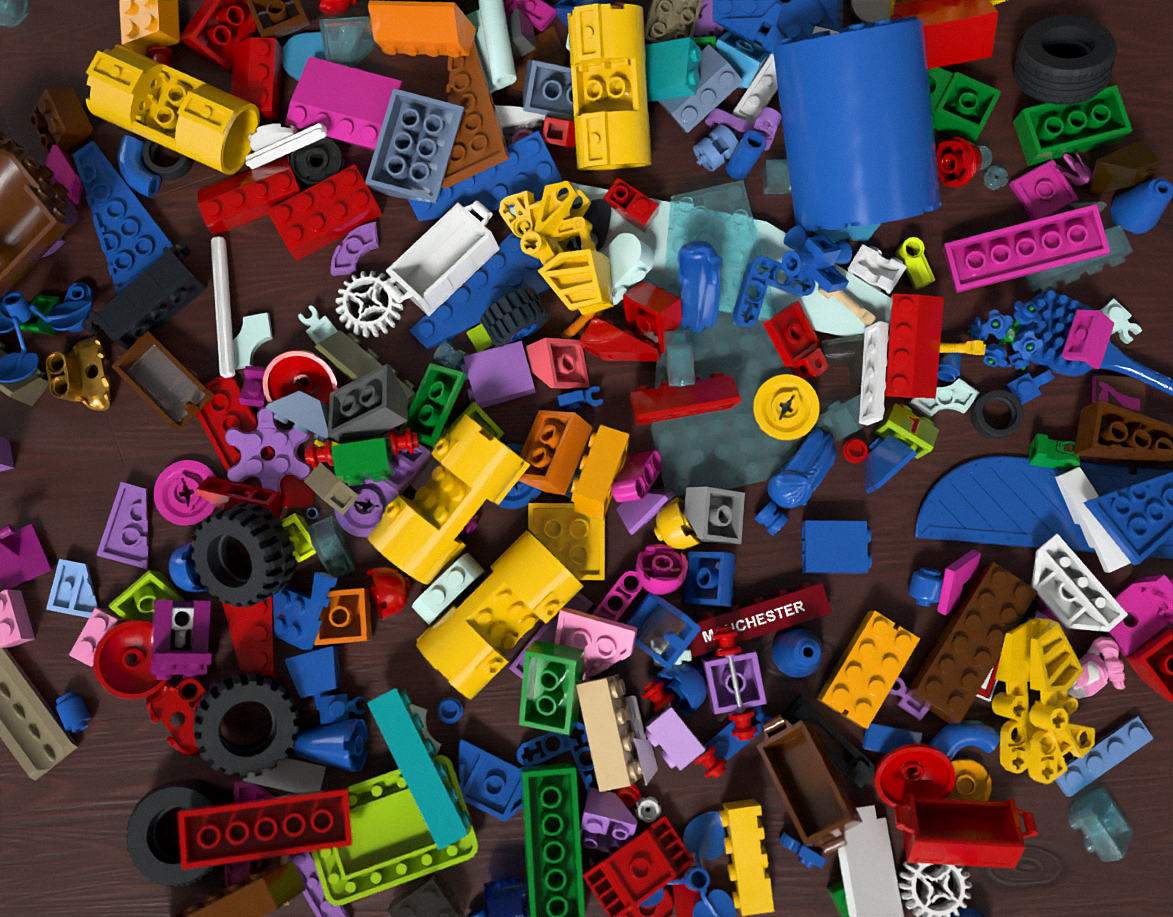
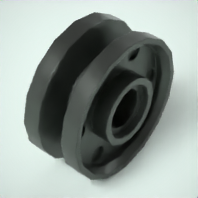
M327 137L291 153L293 172L306 188H310L346 169V162L342 152L334 141ZM323 160L321 166L314 167L316 161Z

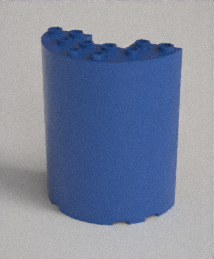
M917 16L885 19L868 24H857L840 28L839 34L830 35V30L806 35L803 41L797 42L796 37L783 39L780 46L773 47L796 226L801 225L805 231H816L817 227L818 229L827 230L845 229L848 227L847 224H851V226L880 224L924 214L923 212L934 211L940 208L941 195L923 19L917 20Z

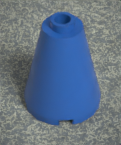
M1157 178L1121 190L1114 197L1110 209L1112 220L1118 228L1132 232L1131 234L1146 233L1158 223L1173 196L1172 184L1166 179Z
M792 626L781 631L775 638L771 648L772 659L776 667L784 674L794 678L811 675L818 669L823 659V646L819 637L812 630L802 626Z
M354 718L300 730L295 735L297 741L293 750L298 757L349 772L362 770L366 763L369 749H364V740H369V732L363 719Z

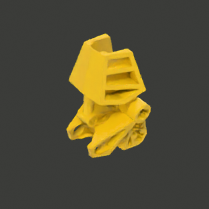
M564 181L546 185L542 200L535 202L534 193L528 191L505 197L500 202L499 212L512 232L521 238L522 251L541 260L543 267L538 272L571 311L578 309L582 315L586 316L613 307L609 258L603 253L596 251L595 244L590 236L592 224L583 218L591 204L586 194L581 189L575 191L570 182ZM562 188H568L569 192L558 197V193ZM581 196L583 199L582 206L579 209H573L574 199ZM511 204L514 205L513 209L516 212L515 215L510 213L509 206ZM580 236L582 242L581 250L570 251L566 248L571 238Z
M1033 618L1006 633L995 679L1006 682L1007 693H997L992 700L994 713L1010 718V721L1006 722L1001 728L1000 764L1005 770L1017 774L1028 768L1030 777L1044 784L1053 782L1068 770L1063 755L1070 751L1074 756L1083 758L1095 745V728L1068 722V716L1078 708V701L1073 697H1069L1067 690H1069L1084 670L1058 622L1051 619ZM1027 682H1030L1031 689L1038 690L1041 694V701H1035V705L1032 706L1030 712H1028ZM1014 728H1017V737L1012 740L1011 732ZM1085 731L1087 734V740L1083 745H1081L1080 735L1082 732Z

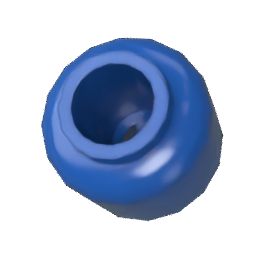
M921 567V570L913 572L909 586V595L916 599V604L930 607L931 603L939 602L944 579L941 576V572L927 567Z

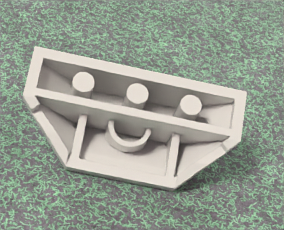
M1055 534L1036 550L1031 587L1038 591L1037 595L1065 628L1110 631L1128 615L1058 534Z

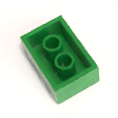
M535 640L525 650L519 725L570 735L577 725L579 718L580 700L576 685L582 683L584 649Z

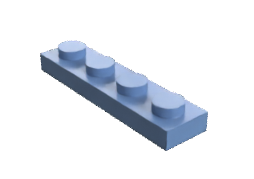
M1132 716L1095 742V745L1083 758L1075 756L1066 762L1068 770L1056 778L1055 781L1065 796L1071 797L1154 738L1140 718Z

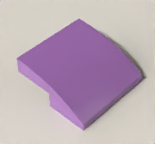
M395 428L390 429V430H394L397 435H398V434H402V433H400L398 430H396ZM389 431L381 438L389 439ZM419 444V447L415 448V453L410 454L408 449L399 450L398 456H393L392 453L395 475L389 476L387 481L378 483L397 496H400L420 473L431 452Z

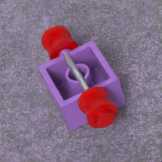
M732 625L716 628V633L712 634L713 639L719 640L720 648L716 650V655L701 658L710 707L714 714L733 711L728 714L729 719L734 720L736 728L731 731L732 736L738 737L740 741L750 740L758 732V727L751 724L750 718L755 715L754 709L746 708L766 704L757 653L752 648L742 649L741 646L736 645L734 637L739 634L738 629H733Z

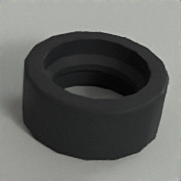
M147 139L143 146V157L145 163L155 174L165 180H175L183 177L190 171L194 160L185 155H182L179 161L170 167L159 166L156 163L155 157L162 145Z
M992 390L983 394L974 402L971 409V422L974 429L980 435L989 439H1000L1014 433L1020 427L1023 420V407L1019 399L1014 394L1005 390ZM999 400L1008 407L1011 413V420L1006 427L994 429L985 422L983 408L988 402Z

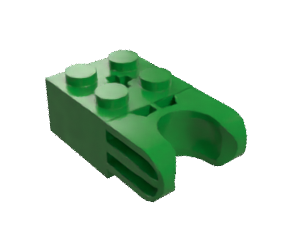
M939 67L928 69L934 128L975 144L1002 91L958 72L953 74Z

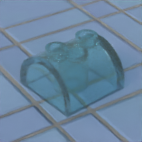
M1098 788L1086 794L1072 805L1069 810L1068 820L1075 830L1081 829L1085 835L1083 839L1084 845L1090 853L1096 852L1103 862L1116 861L1124 858L1134 831L1105 788Z

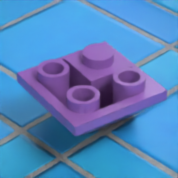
M589 787L580 824L581 846L612 854L632 840L637 820L615 793L608 791L600 792L599 789Z

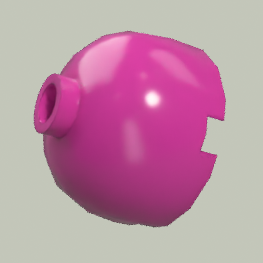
M655 544L647 546L644 552L638 554L636 576L646 591L657 595H667L679 589L687 575L688 561L682 552L679 555L674 552V548L668 545Z

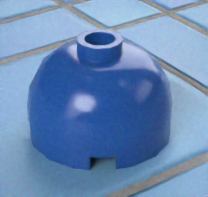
M192 541L180 545L172 553L169 560V572L174 584L189 592L210 590L207 586L202 585L200 582L201 577L199 573L196 574L194 569L196 563L195 560H192L191 553L194 550Z
M682 662L680 665L674 664L670 670L663 668L656 675L660 676L656 679L657 682L663 680L664 685L662 689L666 694L673 693L675 695L673 700L679 705L676 710L680 713L691 715L704 702L707 695V686L704 679L705 674L698 666Z

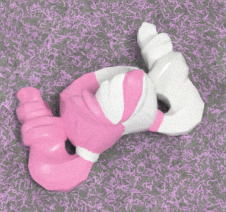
M1100 636L1092 642L1090 649L1087 650V654L1078 660L1084 671L1067 690L1068 695L1080 699L1092 696L1108 683L1107 678L1117 689L1121 690L1126 687L1124 684L1126 679L1123 672L1124 663L1119 659L1120 649L1116 641L1110 637Z

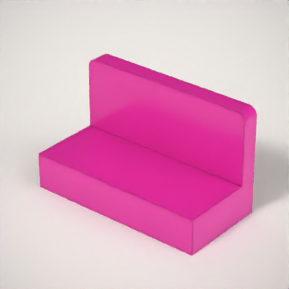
M1077 310L1062 357L1066 360L1085 361L1093 369H1100L1114 322L1100 310Z

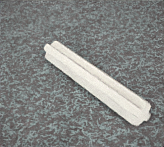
M322 123L315 124L247 155L245 163L251 169L260 167L327 136V128Z

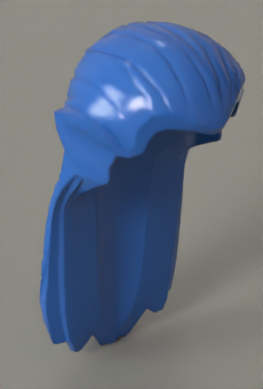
M693 240L680 248L677 257L679 263V298L681 299L682 320L679 326H683V329L690 327L692 332L698 333L702 332L706 326L711 328L718 319L722 258L717 255L715 248L710 243Z
M813 429L795 456L786 465L782 466L777 474L771 477L767 485V491L775 504L783 508L807 505L811 494L823 481L828 470L836 460L837 452L833 446V437L830 433L823 434L822 429Z

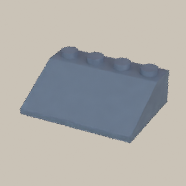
M393 88L365 181L366 185L372 191L389 196L437 203L465 108Z

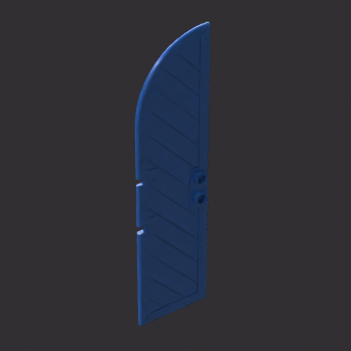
M982 457L952 469L927 494L922 503L915 526L914 538L1040 548L1051 537L1058 534L1072 551L1096 553L1095 548H1089L1080 524H1074L1055 478L1070 470H1057L1029 465V458ZM1080 462L1081 470L1099 497L1173 472V469L1135 466L1134 475L1129 474L1128 466ZM1173 534L1147 557L1173 559Z

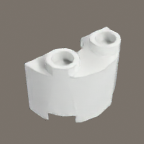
M862 244L847 268L848 272L857 275L862 281L879 291L884 289L890 294L907 266L895 257H891L890 260L881 257L882 252L879 249Z

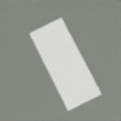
M286 758L284 761L279 759L276 762L278 767L272 771L267 767L262 770L263 775L255 777L254 773H247V778H243V781L299 794L320 791L326 767Z

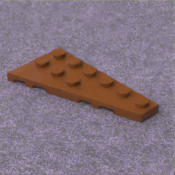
M475 37L469 56H459L458 58L448 56V71L450 72L449 84L446 85L448 103L463 106L465 109L442 187L444 189L510 159Z

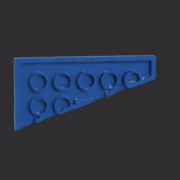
M537 131L507 147L510 159L446 189L441 187L437 203L408 199L418 220L423 221L442 218L457 203L466 207L475 201H479L489 211L499 210L500 202L505 197L524 191L534 193V199L537 202L542 200L546 185L564 181L540 132ZM562 188L558 193V197L569 192L568 189ZM473 209L470 211L471 214H472V213H477V212H476L475 210H473Z
M512 232L498 245L500 249L430 316L426 314L409 332L429 350L454 338L455 335L463 331L475 328L481 323L480 319L483 313L494 302L513 291L523 288H534L539 296L547 293L552 288L538 272L543 267L541 260L524 253L521 249V238Z

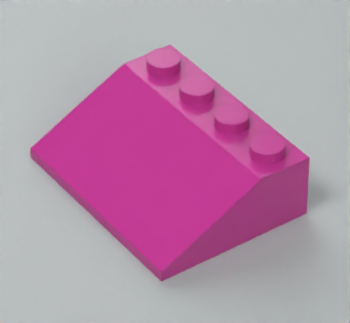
M309 56L291 98L285 125H293L299 131H302L315 124L322 123L327 128V138L375 151L393 88L401 90L403 81Z

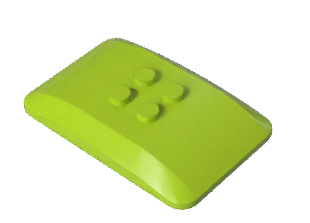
M434 756L437 763L442 762L448 776L445 779L449 788L453 786L458 793L460 801L457 804L461 812L466 811L470 818L453 763L447 756ZM396 769L348 787L353 834L352 846L311 851L327 901L332 905L339 906L466 861L477 853L478 840L472 824L469 826L471 831L467 836L439 850L400 769Z

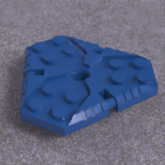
M713 0V22L752 44L756 40L762 44L761 48L774 55L773 47L780 46L781 40L796 37L797 42L803 41L806 35L813 33L815 26L839 32V29L843 28V0H791L787 3L781 0ZM763 26L770 29L767 35L761 32Z

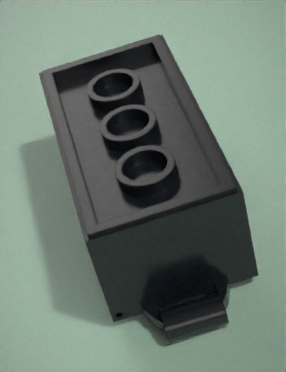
M178 241L171 248L164 247L163 250L166 254L149 269L143 272L98 312L91 309L89 311L90 317L83 321L82 327L92 334H97L100 329H103L112 341L127 350L135 343L138 337L144 335L147 331L154 334L206 290L205 285L183 262L185 257L191 254V248L183 241ZM177 251L181 253L178 256L175 254Z

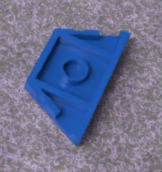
M461 738L459 741L458 781L465 802L506 822L522 808L520 767Z

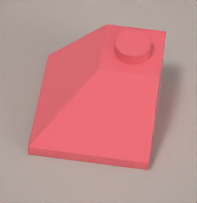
M544 338L526 346L530 371L550 388H590L584 352L579 340Z

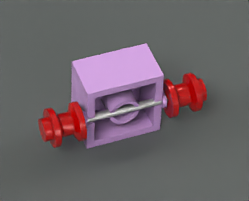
M653 679L642 688L645 691L642 697L643 699L650 698L655 705L652 710L655 713L660 709L662 710L644 724L648 729L644 734L654 747L660 744L664 749L660 754L671 768L677 766L681 771L690 762L694 761L695 764L702 763L706 768L704 774L706 778L712 776L716 779L726 770L724 765L727 763V760L725 758L718 759L714 754L716 749L714 744L706 748L699 743L670 707V701L675 695L673 693L666 694L662 689L664 685L663 680L657 682Z

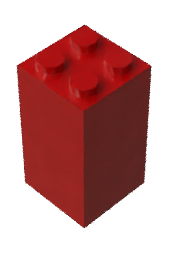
M914 0L894 4L893 15L890 16V19L917 16V20L923 19L928 69L992 57L998 11L989 0Z

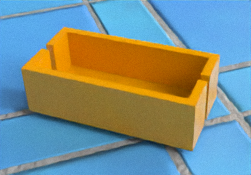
M876 611L867 612L816 698L865 729H868L920 638L901 626H894V622Z

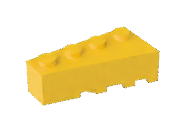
M754 799L723 803L724 810L720 811V820L722 827L727 828L728 837L724 838L726 854H731L732 864L728 865L730 881H735L736 892H732L735 909L739 908L742 916L774 912L770 877L765 871V868L768 867L767 853L764 845L761 846V840L765 838L764 828L760 818H757V815H762L761 805Z

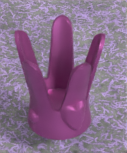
M1076 151L1075 154L1080 164L1069 154L1065 153L1063 157L1073 171L1071 172L1059 165H1056L1055 168L1061 174L1070 178L1076 186L1088 183L1092 176V171L1082 162L1078 152Z

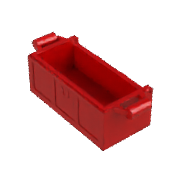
M907 793L904 804L893 807L896 828L902 830L907 863L1015 868L1025 849L1024 839L1038 835L1033 813L1016 808L1014 799H1008L1007 802L918 798L914 797L913 794ZM1019 816L1023 817L1026 832H1022Z

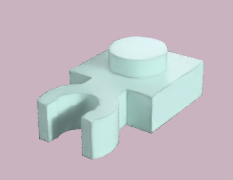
M1115 299L1110 300L1100 310L1114 322L1111 335L1118 331L1122 342L1128 344L1133 340L1128 335V330L1132 331L1135 335L1142 331L1137 324L1127 321L1132 315Z
M311 305L309 306L312 312L311 318L306 319L301 313L298 315L303 324L311 326L306 332L316 344L338 332L326 316L319 320L318 311Z

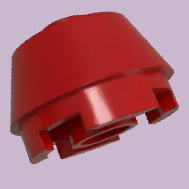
M951 137L938 145L939 147L936 151L938 175L940 180L945 183L943 185L951 187L963 186L980 170L982 154L974 143L959 137Z

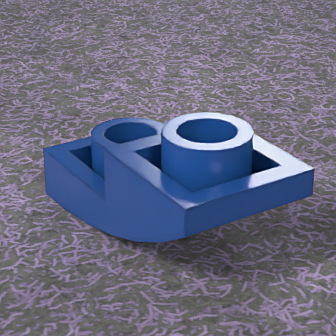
M871 722L868 729L865 730L862 748L888 754L890 751L904 745L921 744L922 733L916 730L896 728L886 724Z

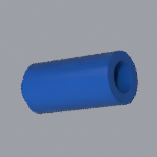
M748 131L744 134L726 163V172L730 177L736 180H742L747 177L767 145L766 139L761 133Z

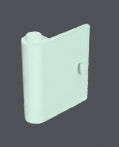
M478 0L480 9L466 15V17L476 28L474 37L492 93L511 85L517 80L503 0Z

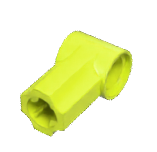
M911 237L896 249L895 255L896 258L907 266L905 271L915 290L934 282L935 278L924 255L925 247L923 242L918 238ZM906 247H910L914 251V256L906 252Z

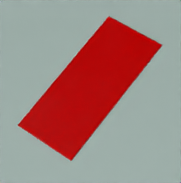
M294 475L284 476L280 482V508L313 507V490L304 480ZM249 477L242 482V484L262 488V483L255 477Z

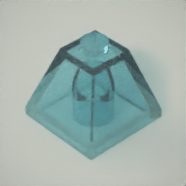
M369 16L319 20L326 61L355 68L377 45L374 41Z

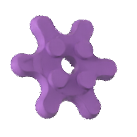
M262 407L257 413L258 426L254 431L244 432L236 427L226 431V442L238 448L241 453L239 463L229 468L227 477L229 481L242 483L249 477H255L262 483V488L279 491L281 495L280 482L284 476L294 475L299 479L305 480L313 471L312 465L300 459L297 454L298 446L309 439L311 431L309 430L305 434L295 428L283 430L278 427L276 419L273 418L274 412L266 409V407ZM267 446H271L275 450V457L270 461H266L261 455L262 450Z

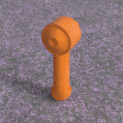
M603 310L586 316L581 315L562 332L561 338L572 339L590 320L592 321L594 316L599 318Z

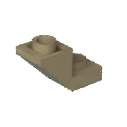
M321 462L318 468H315L304 480L317 495L342 516L360 496L339 480L335 473Z

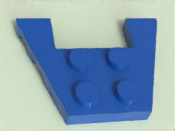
M324 572L315 573L311 596L289 587V579L285 588L273 595L274 636L300 649H312L322 620L319 619L322 608L328 607L330 597L327 595L330 587H335L337 578Z

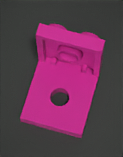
M1165 575L1140 577L1133 580L1113 597L1126 613L1133 615V625L1128 627L1121 620L1110 631L1104 632L1108 637L1117 642L1119 651L1124 656H1129L1166 625L1173 624V580Z

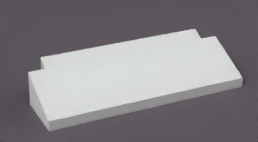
M875 805L856 807L863 822L845 831L847 844L838 849L849 917H904L886 818H877Z

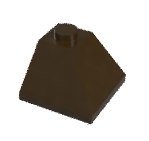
M1142 140L1103 156L1096 161L1087 192L1091 195L1131 187L1140 182H1147L1155 175L1159 159Z

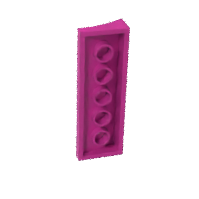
M1097 204L945 243L942 252L947 262L955 291L958 293L1108 255L1110 249Z

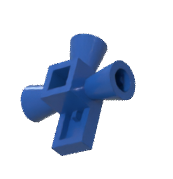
M797 225L788 231L784 237V245L795 251L790 250L783 255L782 266L786 274L795 276L804 271L827 293L844 290L849 281L833 265H846L850 262L852 257L850 245L843 240L834 243L826 235L809 237L801 225Z

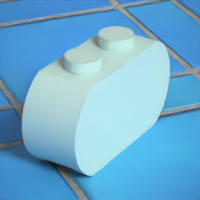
M630 233L619 234L602 251L609 258L613 305L618 304L623 299V294L632 289L652 269L654 263V254L651 247Z
M466 553L413 603L412 608L431 626L453 603L456 604L484 576L486 571L469 553Z

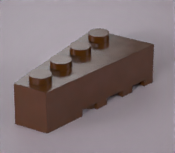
M1098 400L1081 409L1074 455L1169 463L1173 461V425Z

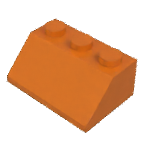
M539 410L520 453V457L528 462L530 466L518 481L546 493L565 495L593 427L576 413Z

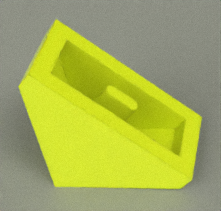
M294 513L282 520V526L285 530L288 529L291 534L289 536L291 543L294 542L295 551H293V556H296L298 563L321 551L303 516Z

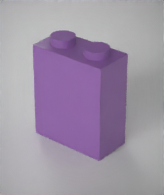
M522 341L463 356L465 364L461 365L462 372L467 374L466 379L470 380L472 387L467 389L471 403L473 401L476 402L480 408L536 393Z

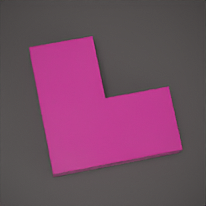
M506 0L504 3L507 22L516 8L533 23L534 27L542 32L557 15L556 9L542 0Z
M971 550L946 568L937 609L939 613L947 615L959 606L963 584L977 573L980 552Z

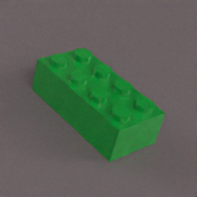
M1117 85L1107 87L1093 98L1081 103L1071 105L1045 103L1023 109L1013 121L1028 166L1063 157L1065 153L1072 155L1076 151L1080 153L1121 142L1132 131Z

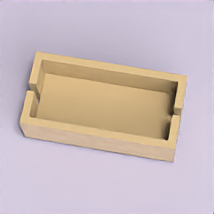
M619 674L577 684L576 687L599 791L631 786L642 777L641 773L643 772L635 750L634 738L637 739L635 732L631 731L629 721L632 720L630 707L625 705L623 695L626 694V688L623 679H619Z

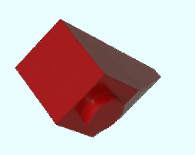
M210 476L196 489V494L221 510L234 504L248 502L250 504H259L262 506V509L267 508L272 511L275 518H280L279 491Z

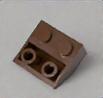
M46 88L29 117L31 126L35 129L40 145L47 155L51 152L52 145H57L64 152H67L84 144L93 130L74 88Z

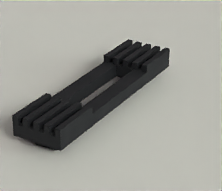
M799 695L794 703L783 713L793 725L801 720L811 724L816 720L852 755L846 763L823 741L822 743L832 762L859 788H862L875 774L877 767L803 696Z

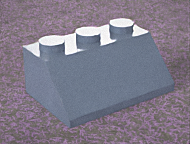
M709 44L701 51L702 59L699 62L698 68L700 81L697 85L696 95L658 101L685 133L692 130L744 82L731 65Z
M527 60L523 84V111L574 121L571 68Z

